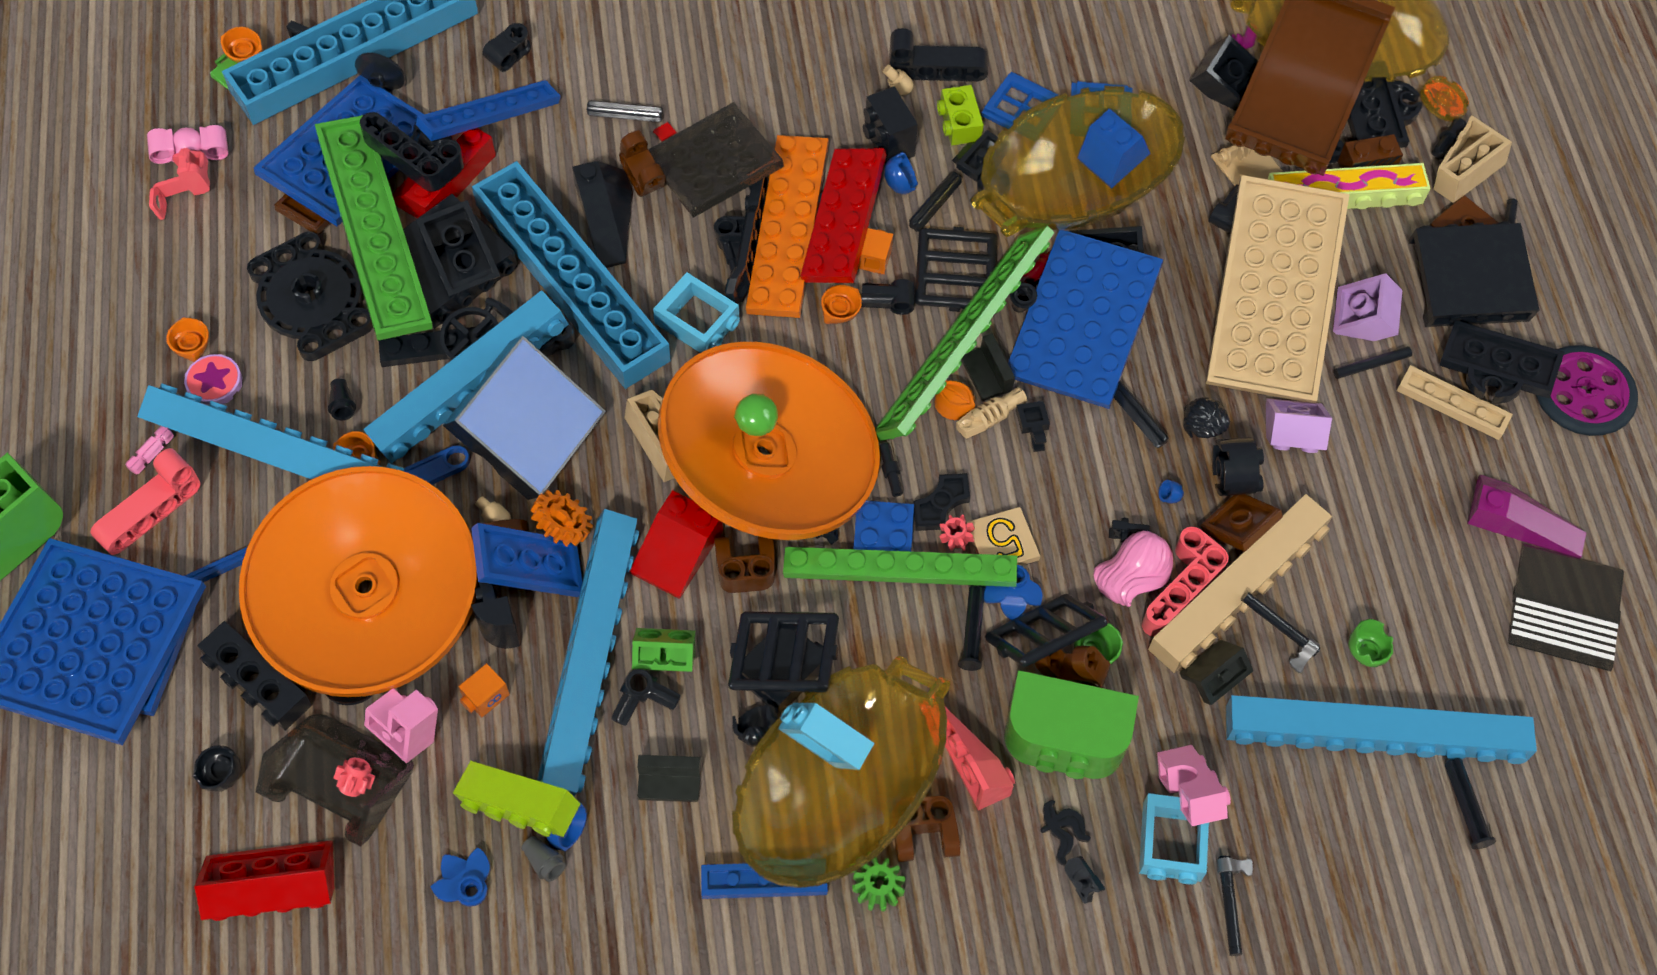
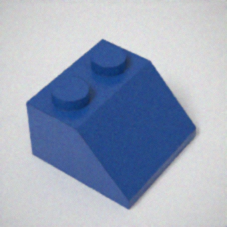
M1109 108L1090 125L1077 158L1112 189L1151 153L1143 136Z

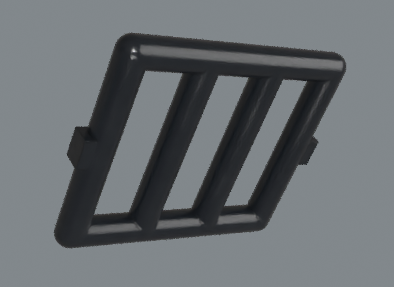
M953 227V230L920 229L918 235L915 303L920 306L948 307L949 311L960 312V308L965 309L972 298L926 295V283L981 287L997 266L998 236L995 233L964 231V227ZM929 239L987 243V254L928 250ZM928 261L986 265V277L927 273Z
M1063 594L988 632L985 635V639L997 649L998 654L1002 658L1009 657L1022 667H1027L1106 627L1108 619L1095 611L1093 604L1090 602L1082 603L1069 594ZM1066 606L1089 620V622L1075 627L1053 612ZM1042 619L1064 634L1049 640L1028 625ZM1017 632L1037 645L1038 648L1025 654L1003 638Z
M743 612L740 615L736 643H731L730 655L733 659L728 687L736 691L827 692L830 685L833 660H837L839 649L835 644L839 616L836 613ZM751 623L768 624L759 679L741 678ZM780 624H797L788 680L771 679ZM809 624L826 625L818 680H800Z

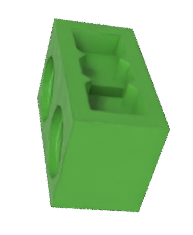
M636 628L632 645V669L692 672L695 660L696 631Z

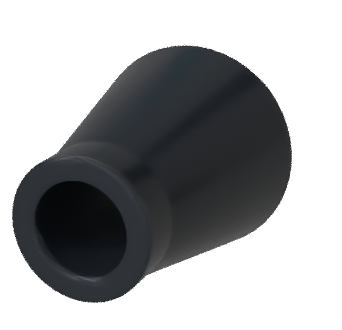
M1022 282L1018 289L1010 294L1013 310L1022 313L1035 304L1037 292L1031 284Z
M342 378L334 379L330 383L328 412L336 420H348L353 417L356 410L355 401L350 393L347 381Z

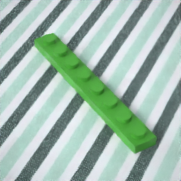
M785 547L783 575L784 578L1016 587L1017 556Z

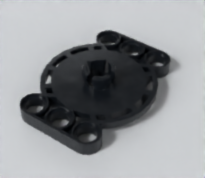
M313 232L302 233L254 257L247 264L251 280L258 283L256 293L257 306L263 320L271 329L279 334L299 339L297 341V348L301 357L307 361L318 360L366 335L373 328L369 311L365 308H358L362 289L355 268L347 259L337 253L322 250L323 247L319 236ZM308 241L316 242V246L313 249L305 250L302 248ZM289 253L292 255L291 259L287 262L278 261L282 254ZM327 258L336 260L339 262V264H336L335 262H333L332 260H328ZM258 266L268 267L267 271L263 274L254 273L255 268ZM347 268L353 274L354 278L349 279L346 273ZM357 288L356 295L354 298L353 290ZM265 290L266 301L262 302V295ZM313 290L316 298L311 300L310 295L305 292ZM264 311L270 312L273 319L270 320ZM358 317H365L367 319V322L362 326L353 325V321ZM333 330H341L343 332L337 339L328 337L329 333ZM314 342L318 344L317 349L312 352L303 350L308 343Z

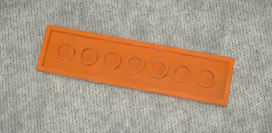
M777 135L746 303L747 314L800 318L806 283L805 280L801 279L800 275L819 207V197L822 190L829 148L828 138Z

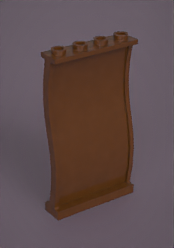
M1285 0L1243 98L1228 126L1225 140L1230 141L1231 144L1237 147L1244 146L1252 149L1261 156H1271L1279 159L1283 164L1298 166L1310 174L1324 176L1390 23L1395 7L1376 0Z

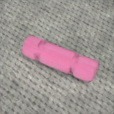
M160 426L154 432L155 437L151 436L135 452L137 454L136 457L132 456L126 462V467L132 473L139 474L145 468L144 464H149L164 448L162 445L164 443L168 444L172 440L174 435L170 429Z

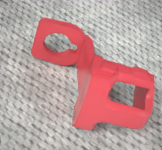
M188 148L180 149L179 153L174 154L172 160L178 166L177 174L179 176L158 182L150 189L149 207L159 220L165 219L167 209L165 197L190 190L194 196L209 192L208 159L202 151H192ZM157 195H158V200H159V203H160V209L158 208L157 203H156V196H157Z

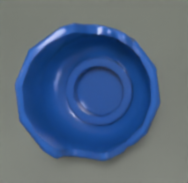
M902 152L887 161L884 177L890 188L902 195L916 190L915 187L918 185V182L906 154Z

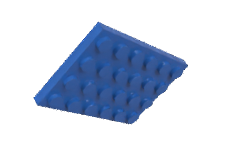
M359 75L254 166L255 175L333 225L339 226L342 223V219L317 138L315 124L376 112L411 137L417 116L424 114L381 87L371 85L368 79ZM380 155L387 179L389 180L399 169Z
M1059 229L1036 289L1037 300L1033 306L1029 307L1008 362L1015 380L1110 409L1161 271L1163 259Z

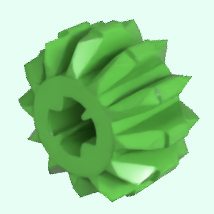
M873 857L871 866L862 862L860 864L861 872H854L853 879L858 883L852 886V890L855 893H861L857 899L859 904L867 900L869 901L868 910L870 911L874 909L875 904H879L882 912L886 911V902L895 907L898 904L897 897L904 895L905 890L901 885L905 883V876L897 875L900 871L899 865L889 868L890 859L885 858L883 865L878 864V859ZM878 880L884 881L880 889L874 887Z

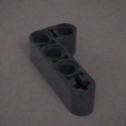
M900 28L891 33L889 65L895 70L900 69L904 71L912 80L977 82L984 80L988 76L987 51L981 47L914 45L913 33L908 29Z
M376 112L366 113L360 119L365 143L427 191L434 192L440 190L458 175L464 167L461 147L454 140H444L429 152Z

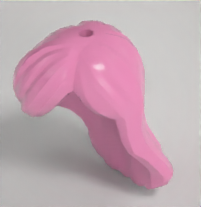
M1140 531L1125 539L1118 553L1112 559L1097 565L1094 568L1093 577L1099 591L1106 598L1116 604L1130 607L1131 601L1137 595L1162 588L1167 584L1173 568V553L1169 544L1162 537L1150 531Z

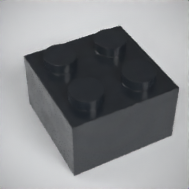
M895 86L866 96L863 132L868 140L871 139L874 148H884L886 152L885 164L890 158L902 152L906 154L908 159L915 157L918 124Z

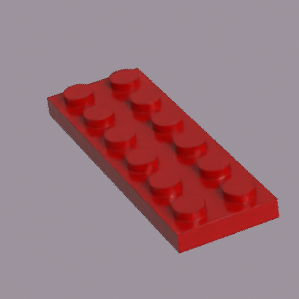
M884 148L834 149L800 275L801 279L805 280V283H854L886 159Z

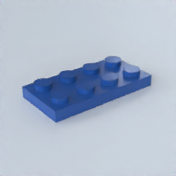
M477 523L471 528L478 582L579 597L582 586L578 548L571 542L568 546H565L561 540L557 544L554 543L552 536L545 537L544 534Z

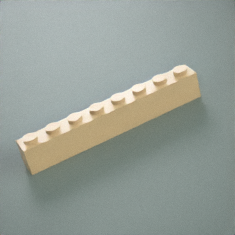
M1305 494L1283 515V518L1239 556L1152 639L1148 650L1173 673L1181 667L1188 668L1197 658L1195 653L1201 647L1204 650L1208 649L1216 640L1215 634L1220 629L1224 632L1228 630L1236 620L1234 616L1239 611L1245 613L1250 608L1241 601L1242 596L1247 591L1253 596H1256L1258 593L1264 595L1274 584L1272 580L1277 575L1283 577L1293 566L1291 563L1296 557L1299 559L1303 558L1312 547L1309 544L1314 539L1319 542L1329 532L1330 528L1327 525L1332 515Z

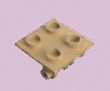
M1231 145L1211 155V158L1234 186L1236 184L1239 185L1242 175L1268 179L1270 173L1283 172L1271 156H1261L1254 150L1244 146L1237 147Z

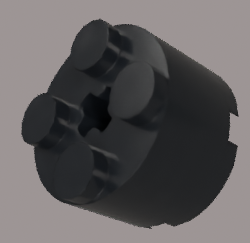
M1244 437L1215 440L1217 445H1213L1212 471L1213 475H1217L1220 480L1219 484H1215L1218 495L1255 494L1256 492L1263 491L1264 482L1260 474L1259 465L1264 463V453L1262 448L1256 447L1255 439Z

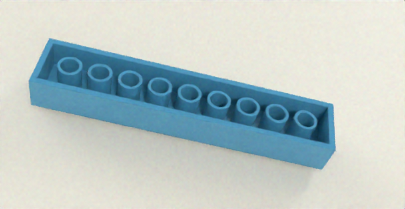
M367 0L223 70L222 73L230 93L251 123L255 125L357 74L355 61L360 54L377 53L390 58L478 14L476 0Z
M517 161L472 186L475 203L479 210L625 389L671 361L669 343Z

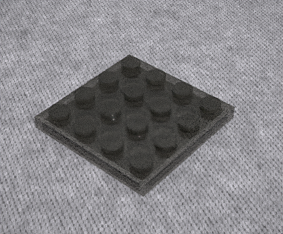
M734 102L648 149L655 163L661 166L666 176V184L693 218L784 167L782 158Z

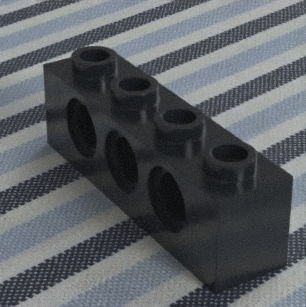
M223 621L197 645L203 654L200 660L211 671L217 668L222 673L220 678L232 690L237 686L243 692L240 695L241 698L250 707L254 708L256 705L263 710L261 716L272 727L278 724L286 731L312 706L307 695L300 688L272 667L260 652L227 622ZM238 656L235 661L226 663L230 657ZM258 674L255 680L247 681L249 676ZM279 692L275 699L267 700L270 694Z

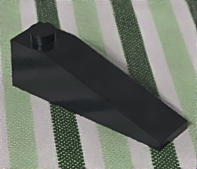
M601 161L572 166L575 187L596 257L606 268L625 264L627 260L628 230L632 202V190L625 170Z

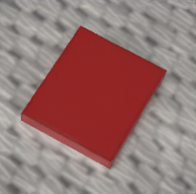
M668 122L653 130V133L661 142L677 133Z

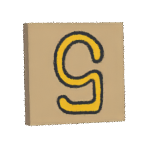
M1020 507L967 522L973 523L975 528L970 533L975 540L972 544L976 554L1017 556V565L1020 566L1039 561L1040 554Z

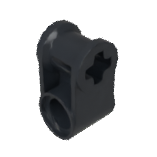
M520 23L509 25L503 32L484 46L482 51L483 57L501 72L508 71L517 61L530 52L531 45L527 39L528 30L526 26Z

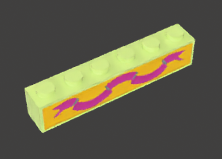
M1424 163L1326 169L1324 176L1319 174L1313 175L1306 171L1270 173L1268 180L1350 194L1347 209L1389 208L1399 205L1416 206L1424 203L1431 189Z

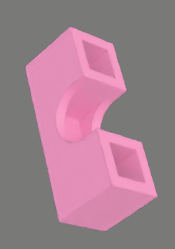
M1192 745L1157 752L1159 779L1169 794L1179 792L1180 809L1191 826L1228 818L1227 805H1230L1228 789L1226 786L1222 787L1219 783L1215 771H1211L1208 768L1203 755H1199Z

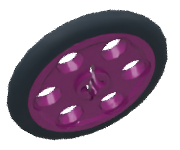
M1571 345L1557 349L1565 352L1559 371L1566 374L1568 380L1561 381L1556 378L1550 398L1536 395L1542 410L1550 419L1569 431L1587 436L1606 435L1626 426L1634 417L1638 407V391L1635 380L1629 370L1614 356L1595 347ZM1584 362L1588 364L1590 371H1582L1577 366V363ZM1602 376L1613 378L1615 385H1608L1603 382ZM1582 386H1586V389L1591 391L1590 394L1586 393ZM1557 395L1566 396L1570 404H1561L1557 400ZM1604 400H1613L1618 408L1611 409L1607 407ZM1581 410H1591L1594 413L1595 418H1586L1582 414Z

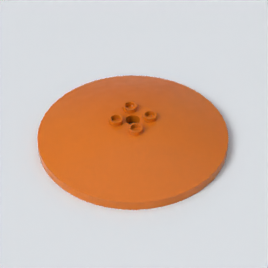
M734 342L715 346L694 356L676 372L661 401L658 415V436L663 456L672 475L687 495L703 510L737 530L777 540H801L817 537L831 532L848 522L861 509L874 488L880 465V451L876 430L870 415L855 392L837 374L815 359L798 351L762 342ZM750 394H764L772 399L777 407V423L774 429L766 435H748L739 428L734 418L738 403ZM757 447H764L770 454H762Z
M362 466L340 469L316 477L293 490L271 509L258 526L247 547L239 577V602L248 635L257 650L272 667L292 682L317 693L341 697H360L380 694L403 686L435 666L457 642L473 612L472 604H475L477 598L475 589L479 585L473 537L468 525L454 504L436 487L410 473L387 467ZM362 581H372L373 585L369 592H358V586Z

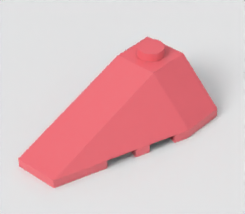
M932 693L926 695L924 707L977 810H981L1011 796L1015 780L1008 767L1004 768L1000 759Z

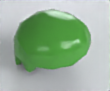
M750 394L738 403L734 418L739 428L748 435L762 436L774 429L778 420V410L773 400L764 394Z
M1366 619L1360 621L1350 634L1348 647L1358 662L1368 667H1378L1386 664L1392 656L1393 637L1386 635L1384 632V623L1373 619Z
M1108 623L1106 627L1074 642V648L1079 645L1094 646L1112 664L1121 655L1123 640L1120 632L1112 624Z

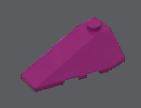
M1481 474L1478 476L1467 524L1580 559L1582 557L1586 538L1585 531L1509 483Z

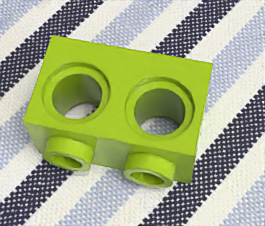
M972 85L942 89L941 98L937 100V111L939 116L943 115V132L945 136H949L951 146L977 141L982 136L983 122Z

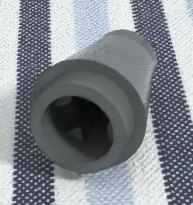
M536 836L528 838L523 843L521 849L540 879L551 882L563 873L566 864L561 854L541 840H538Z

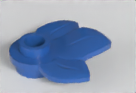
M1017 565V578L1020 582L1016 583V587L986 586L984 591V602L1000 603L1001 610L1010 620L1021 616L1027 604L1040 606L1042 603V590L1040 586L1030 580L1028 571L1020 565Z
M476 848L470 854L467 861L453 855H444L442 857L441 873L443 879L431 885L435 896L444 902L459 901L468 907L477 906L482 903L487 895L485 880L490 873V863L485 853L480 848ZM470 887L477 888V892L473 896L466 895Z

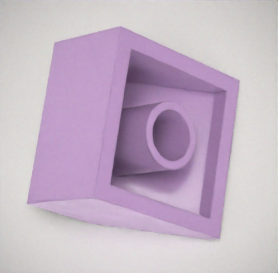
M1386 273L1338 287L1333 332L1338 335L1370 341L1398 335L1402 289Z
M1266 399V438L1270 445H1273V448L1290 450V447L1301 448L1302 451L1308 453L1327 450L1332 417L1322 403Z

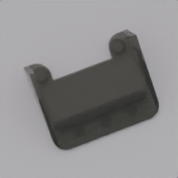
M314 714L307 717L264 752L256 793L273 802H282L288 794L294 792L349 820L344 831L345 837L348 841L361 847L370 839L413 771L414 763L410 760L406 764L388 746L329 716ZM350 758H360L367 761L372 768L371 774L375 776L371 789H366L365 794L357 797H350L341 793L339 787L336 786L338 780L333 779L337 766H343L344 761H348Z

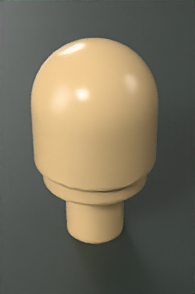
M887 65L884 68L883 73L888 77L887 82L890 87L895 86L900 95H907L912 91L913 81L904 71L900 69L895 70L891 65Z
M483 496L475 503L483 511L481 516L486 523L511 519L510 513L500 503L495 501L490 503Z

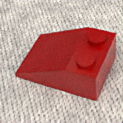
M672 490L658 511L631 566L630 574L680 599L715 544L714 537H720L723 532V522L703 510L693 500Z

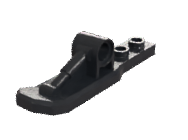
M755 164L754 175L749 176L750 195L745 197V217L723 216L714 223L717 244L723 250L731 271L727 279L725 295L736 304L743 302L749 292L769 183L766 164Z

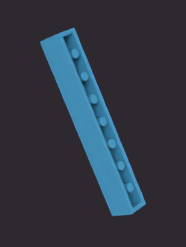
M541 290L363 430L392 464L397 459L405 456L408 450L420 441L425 440L431 432L446 422L463 399L480 384L487 369L510 341L524 336L539 350L552 337L559 335L569 325L561 310Z

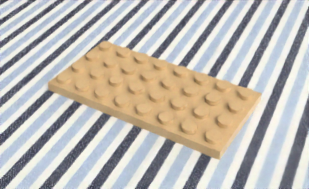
M1245 175L1241 176L1206 384L1301 402H1317L1350 194Z

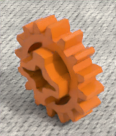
M549 490L544 495L540 494L530 510L534 513L531 519L538 521L536 528L543 529L545 537L552 536L556 544L561 540L565 546H568L570 542L577 546L580 541L584 542L593 528V525L589 523L592 520V516L585 514L588 510L586 507L578 505L580 500H571L569 493L562 496L559 490H556L554 494Z

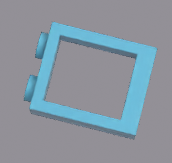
M687 272L653 309L654 323L699 353L721 345L724 336L729 331H734L740 322L738 304ZM693 296L698 297L723 313L705 334L675 316Z
M793 703L781 715L782 723L778 728L780 731L835 768L860 770L875 744L817 703Z
M1148 793L1143 802L1139 874L1147 875L1152 880H1165L1167 877L1178 879L1183 884L1201 882L1207 873L1209 823L1200 824L1197 827L1196 864L1152 858L1154 817L1187 819L1180 809V797Z

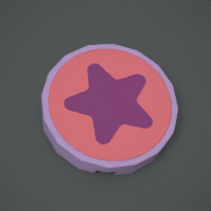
M212 354L201 357L190 365L185 373L184 384L187 392L203 397L201 402L209 405L210 401L225 404L233 399V395L237 391H240L243 377L237 363L230 357Z

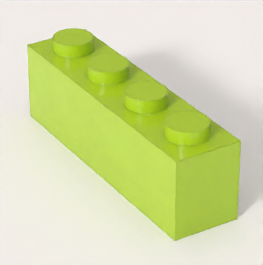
M473 761L469 762L453 791V794L462 802L460 806L471 813L477 814L478 811H482L485 815L496 821H501L504 818L518 828L525 829L526 826H529L537 833L549 837L550 834L564 837L581 805L566 789Z

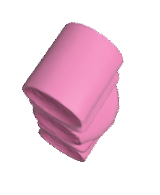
M210 125L205 128L199 127L200 133L193 128L187 127L177 130L174 134L172 129L157 128L150 130L147 133L149 159L157 164L174 162L172 160L173 155L179 153L182 148H188L192 151H202L207 159L222 160L228 156L226 130L218 125Z

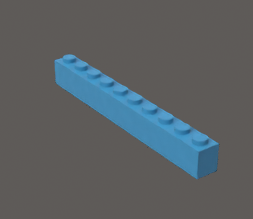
M161 383L160 388L148 385L137 416L138 418L309 479L351 467H383L377 465L379 460L365 454H362L361 458L352 456L353 450L339 445H336L335 449L326 447L328 441L311 436L310 440L301 438L302 432L288 427L284 431L276 429L277 423L260 418L259 423L251 420L252 414L235 409L234 414L227 412L226 405L215 401H210L209 405L201 402L203 397L186 392L184 396L176 394L178 388ZM387 463V468L404 471L402 467Z
M607 509L603 510L596 521L537 781L566 789L573 796L577 792L581 793L585 783V775L582 774L583 765L588 763L592 747L588 746L589 737L594 735L598 723V718L594 717L596 707H600L604 696V690L600 689L602 679H606L610 668V662H606L608 652H612L616 641V635L612 634L614 625H618L622 614V609L618 608L620 598H624L628 582L624 581L625 574L630 571L634 557L630 555L631 546L634 547L639 536V530L635 529L637 518Z
M1234 695L1230 697L1226 705L1227 740H1235L1236 743L1242 745L1262 742L1271 747L1290 744L1296 745L1300 749H1310L1318 746L1326 747L1330 751H1341L1346 748L1356 749L1359 753H1372L1374 751H1387L1389 755L1415 753L1423 758L1443 755L1447 756L1448 759L1477 758L1481 762H1491L1499 759L1507 760L1510 764L1525 763L1537 752L1533 717Z

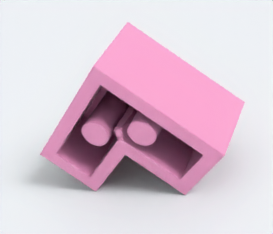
M393 688L366 708L364 726L407 764L434 743L438 708L431 698L424 697L417 690L409 696L399 694Z

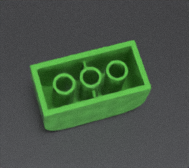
M8 452L0 458V580L51 538L59 529L63 519L61 507Z
M1018 670L1004 732L1006 747L1015 759L1026 765L1035 766L1041 772L1051 773L1058 771L1066 773V776L1073 779H1083L1084 777L1091 779L1105 778L1119 768L1130 745L1139 696Z

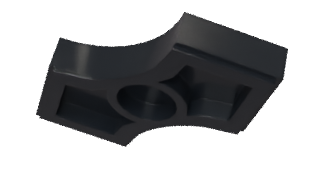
M967 473L939 475V482L933 493L913 502L915 531L941 530L939 525L945 524L946 516L953 508L970 502Z

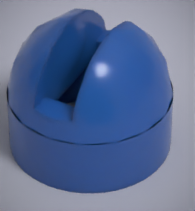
M1165 480L1159 488V498L1162 502L1177 503L1184 496L1181 484L1175 481Z

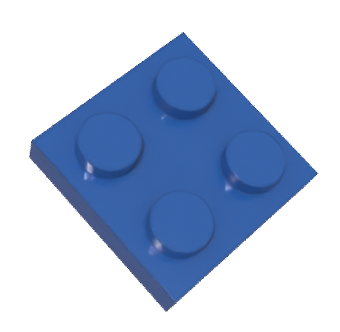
M866 501L856 514L854 549L911 552L914 504Z

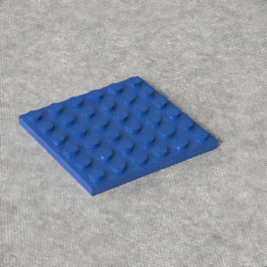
M49 538L0 623V708L123 746L199 602L206 585L203 581Z

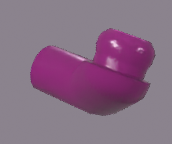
M1249 24L1244 36L1237 33V37L1234 34L1231 37L1245 49L1252 48L1255 44L1259 27L1255 24Z

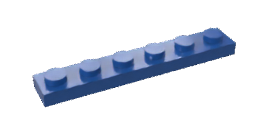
M544 80L417 116L416 125L430 141H434L559 104L561 95Z

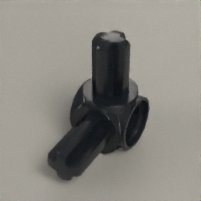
M635 669L627 675L619 690L623 694L611 719L620 725L626 726L639 701L644 703L648 698L670 710H674L681 695L657 683L658 678L647 671ZM634 675H641L645 678L647 685L643 691L637 692L631 688L630 679Z

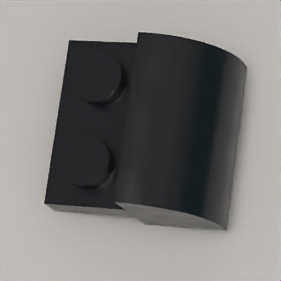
M479 582L480 586L475 589L478 603L472 604V608L482 636L488 643L498 648L510 649L520 647L508 597L497 598L493 584Z

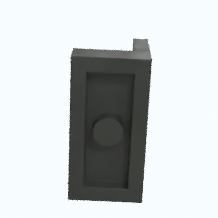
M993 333L982 336L981 348L970 351L961 360L980 399L985 401L1011 392L1015 376Z
M1220 640L1199 656L1188 668L1180 671L1182 679L1195 683L1203 702L1212 705L1251 674L1253 668L1243 647Z
M638 755L639 780L637 796L639 800L698 802L701 773L700 757Z

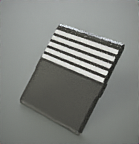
M1523 544L1517 582L1513 591L1512 602L1514 603L1508 644L1612 671L1617 630L1621 620L1620 603L1624 570Z

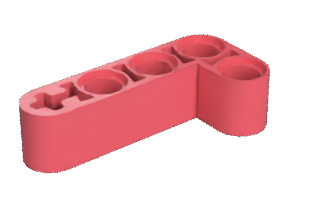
M173 448L163 450L154 459L153 466L158 473L154 478L92 526L91 535L110 555H116L125 550L199 490L201 483L195 471Z
M1197 527L1185 528L1181 532L1175 547L1178 558L1188 566L1148 606L1145 612L1142 628L1149 636L1155 637L1223 573L1229 557L1227 551ZM1185 542H1191L1196 547H1190ZM1207 560L1215 561L1218 566L1209 564ZM1189 579H1196L1200 584H1193ZM1170 598H1178L1182 603H1175ZM1163 612V613H1164L1163 619L1159 618V619L1156 621V619H1157V618L1161 615V613Z

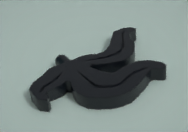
M1050 800L1043 806V821L1046 825L1041 827L1040 831L1045 833L1050 830L1052 835L1059 839L1060 847L1056 859L1059 864L1066 865L1065 856L1071 852L1074 840L1069 833L1061 828H1071L1076 839L1081 842H1089L1091 837L1085 834V823L1080 813L1067 808L1056 814L1053 808L1055 801Z

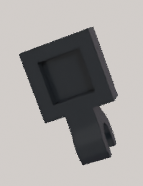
M1044 401L1016 405V415L1021 433H1030L1033 452L1045 451L1044 443L1047 441L1044 431L1049 430L1050 422Z

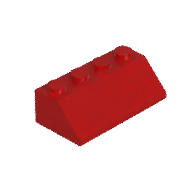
M478 128L452 135V140L458 142L461 147L464 162L462 171L443 188L434 192L425 190L408 177L392 194L395 205L413 217L419 218L450 194L457 198L496 156L492 136Z
M333 841L206 856L194 885L201 920L212 919L214 921H221L231 916L245 915L252 917L263 912L277 911L284 913L295 908L309 907L316 909L326 904H331L334 892Z

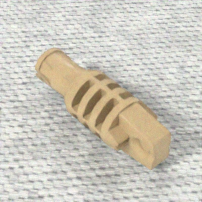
M1017 387L1002 397H993L957 421L956 429L966 439L984 432L1006 419L1009 412L1016 408V405L1026 403L1027 396L1020 387Z

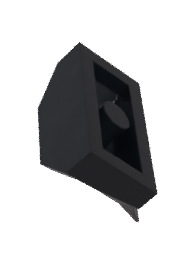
M986 130L977 141L967 143L952 161L956 164L957 169L978 182L981 174L993 170L999 164L1007 150L1008 143Z

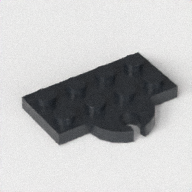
M1385 60L1372 62L1348 118V123L1354 141L1394 134L1399 147L1407 148L1410 141L1405 126L1410 125L1417 119L1423 102L1408 105L1403 101L1415 102L1420 94L1410 84L1391 80Z
M1455 320L1439 366L1465 373L1469 391L1480 400L1485 395V386H1494L1498 391L1495 392L1492 403L1500 404L1517 398L1521 390L1550 398L1565 352Z

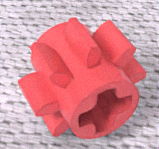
M963 514L960 518H953L949 515V520L945 524L939 525L941 531L944 532L939 536L942 543L948 542L950 551H953L954 548H961L965 551V546L968 542L975 541L970 533L975 530L973 523L966 524Z
M350 758L348 761H344L343 766H337L333 779L338 780L336 786L339 787L341 793L350 797H357L365 794L366 789H371L375 776L371 774L372 768L367 761L360 758Z

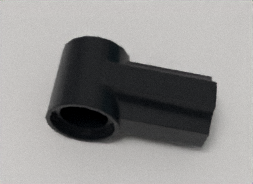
M1238 184L1235 185L1224 202L1220 201L1216 205L1208 221L1231 234Z
M907 279L894 280L891 284L862 283L861 307L887 308L898 315L910 314L914 310L915 285Z

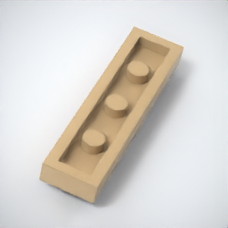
M1411 365L1397 389L1398 392L1498 440L1504 434L1513 415Z

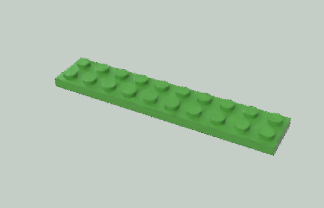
M362 116L315 124L317 138L377 341L433 329L431 317L381 157L364 141L360 126Z
M1048 225L1018 236L877 425L875 430L879 441L894 439L900 436L905 437L915 429L916 424L914 422L919 416L928 411L931 407V399L934 395L939 394L947 385L945 380L950 374L959 369L962 364L960 361L962 357L976 346V338L992 324L991 318L1004 308L1007 303L1005 301L1007 296L1018 289L1021 285L1020 279L1035 266L1036 262L1034 260L1049 247L1050 243L1048 241L1053 236L1054 231Z

